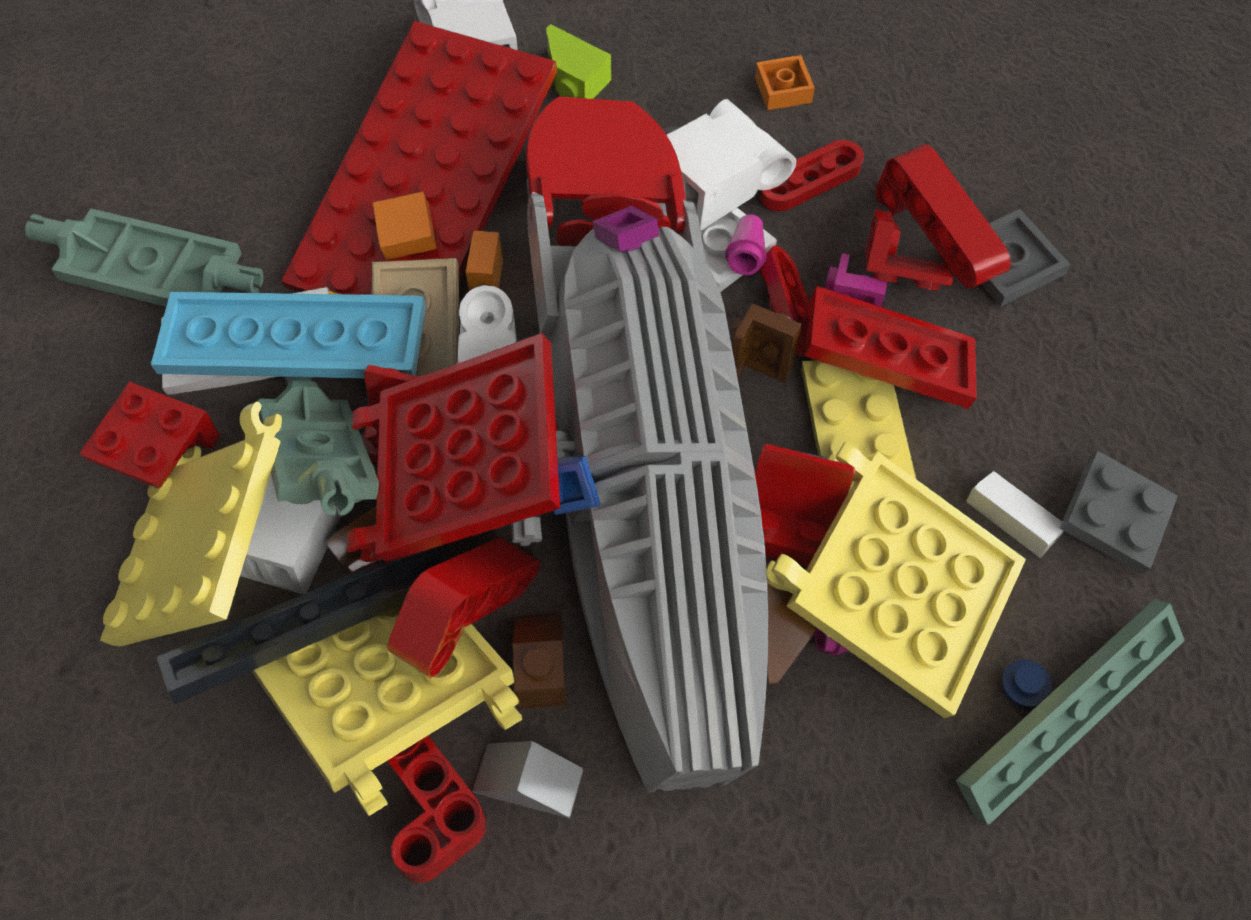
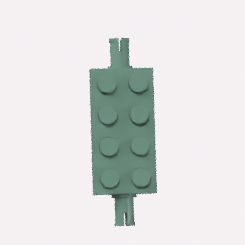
M90 208L83 220L66 219L65 222L33 214L30 217L31 221L38 223L27 221L25 225V234L28 239L54 244L60 249L59 258L51 269L58 280L165 307L170 292L220 293L224 287H229L249 293H258L259 289L253 287V285L261 287L263 284L264 275L262 269L236 264L242 254L238 243Z
M283 377L286 389L276 399H258L257 402L262 404L259 411V420L262 424L265 418L274 414H279L282 417L281 428L274 436L280 440V445L271 471L278 501L308 504L313 500H320L321 507L326 514L334 516L333 505H335L340 516L349 513L354 503L360 502L363 499H377L379 481L359 429L354 430L352 428V411L348 400H330L318 384L312 381V377Z

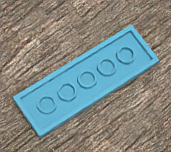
M170 292L151 366L157 374L365 378L364 371L366 367L374 365L382 368H393L399 372L416 376L426 303L423 296Z

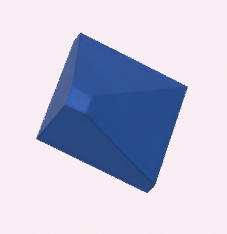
M586 456L558 458L560 509L554 510L555 515L599 506L601 503Z

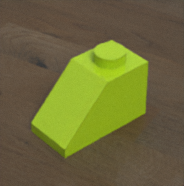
M550 24L546 28L548 58L556 61L558 71L553 80L555 91L561 97L594 99L611 81V54Z

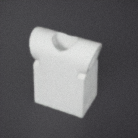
M414 0L416 13L421 23L518 50L516 35L503 0Z
M728 99L718 103L710 116L705 114L667 134L679 160L686 201L694 203L700 231L754 197L757 190H769L781 185L791 176L796 167V158L768 133L757 127L747 115Z
M483 285L475 287L465 295L460 303L459 310L461 325L458 340V363L518 342L511 300L504 291L494 286Z
M270 475L240 576L300 594L307 593L328 547L325 541L334 534L340 517L343 515L339 516L335 505H333L334 516L326 514L321 507L320 500H313L308 504L278 501L272 475Z

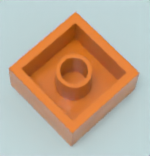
M802 55L756 63L755 79L767 110L812 103L815 87Z
M424 192L373 202L379 245L386 260L437 249L429 204Z
M473 231L466 268L469 291L483 285L494 286L499 289L503 266L499 232Z

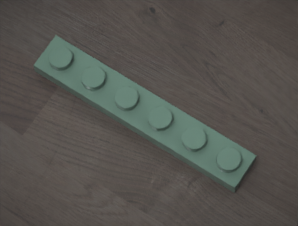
M1154 599L956 780L972 814L979 821L987 825L993 822L1185 641L1171 603Z

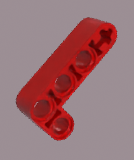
M920 145L886 162L876 187L877 201L879 204L883 202L891 211L892 216L908 210L964 287L972 289L1006 273L1010 269L1011 258L1004 243L930 145Z
M497 538L427 569L414 581L406 595L389 637L387 650L429 678L435 677L450 660L463 629L521 597L538 574L541 565L540 560L505 539Z
M426 736L386 761L424 812L398 833L391 846L395 865L409 881L415 883H425L436 878L477 845L486 831V818L477 798L431 738ZM431 772H438L444 775L443 781L438 788L432 791L419 789L421 779ZM460 811L472 812L475 818L468 829L460 832L449 829L448 824L454 814ZM418 844H427L432 847L431 855L424 864L420 866L407 865L406 858L412 847Z

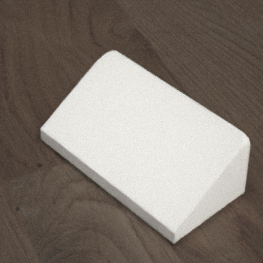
M994 471L972 489L966 501L1040 558L1064 532L1060 529L1062 521Z

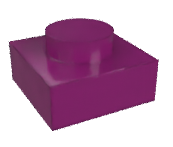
M633 206L593 221L595 238L619 252L636 250L642 246L643 242L659 236L657 219Z

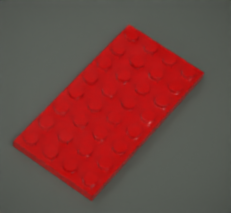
M414 21L281 281L284 287L298 292L327 287L329 291L337 294L372 295V262L456 258L459 263L460 282L467 267L473 231H483L558 71L556 61ZM424 192L429 204L437 249L386 260L379 245L373 202Z

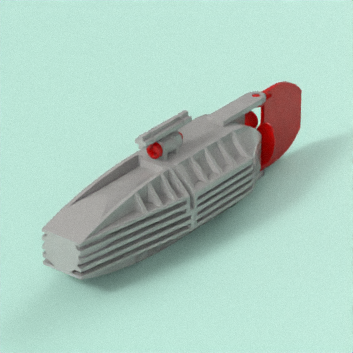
M557 97L537 117L527 144L526 165L530 191L527 204V224L539 332L546 335V338L551 342L557 457L586 456L601 503L597 507L565 513L580 600L607 694L627 747L647 792H655L657 789L672 791L674 789L684 790L694 787L706 788L716 783H719L720 786L727 785L758 766L767 684L768 593L764 535L758 490L725 307L720 289L709 267L706 265L698 215L696 214L694 203L686 201L677 154L660 125L646 111L631 101ZM552 198L583 200L581 204L582 211L593 220L633 206L657 219L659 236L643 242L642 246L636 250L619 252L595 238L593 222L579 219L561 224L556 235V242L559 246H550L548 228H551L553 221ZM656 203H665L667 217L663 215L661 206ZM534 516L511 524L513 543L520 542V546H528L531 542L542 541L540 517L535 518Z

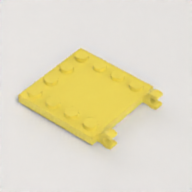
M255 402L244 407L240 414V425L245 433V440L202 457L200 447L195 446L187 449L184 457L180 458L161 488L149 485L147 494L150 499L144 515L141 516L135 525L133 536L136 539L130 556L123 562L119 570L118 578L121 582L115 599L105 610L103 616L105 628L100 641L112 646L121 647L227 620L280 445V440L274 436L281 428V415L274 414L265 418L262 424L259 420V411L262 404Z
M845 442L838 452H831L828 460L854 466V484L807 569L804 570L792 558L781 554L776 562L771 560L766 566L767 583L774 588L792 593L793 595L787 604L788 608L943 718L954 716L1026 559L878 451L866 458L857 448Z
M402 605L253 670L252 673L333 792L335 793L349 784L366 814L370 816L388 805L386 799L379 791L382 789V786L371 771L483 701L487 703L494 718L504 730L522 720V715L514 707L519 704V700L508 687L514 683L512 669L472 624L463 629L450 660L441 672L433 678H429L387 650L388 640Z

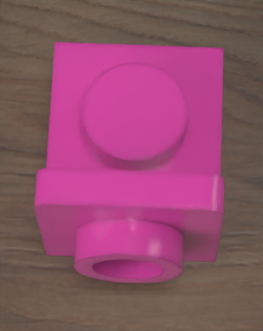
M842 253L839 268L830 266L825 289L881 307L887 282L867 275L846 273L850 255Z

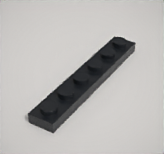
M443 545L389 562L382 560L157 656L168 693L174 704L180 703L401 606L410 587L421 573L451 558Z

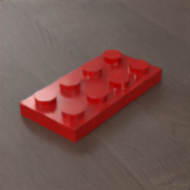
M816 286L810 297L805 347L806 357L966 409L970 408L977 398L975 338Z

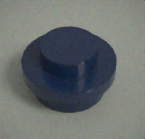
M1031 660L1012 662L1001 676V688L1004 695L1010 702L1021 708H1036L1052 691V682L1048 672L1041 665Z

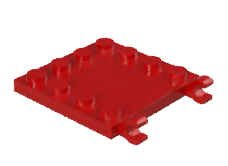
M543 333L380 391V403L373 406L360 407L352 412V428L357 430L366 427V439L368 441L379 440L377 476L379 487L376 524L369 527L356 528L347 533L346 550L354 552L362 549L361 560L363 562H372L380 558L385 562H389L560 509L551 342Z

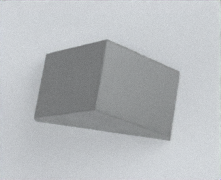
M533 741L488 743L472 792L570 819L583 768Z

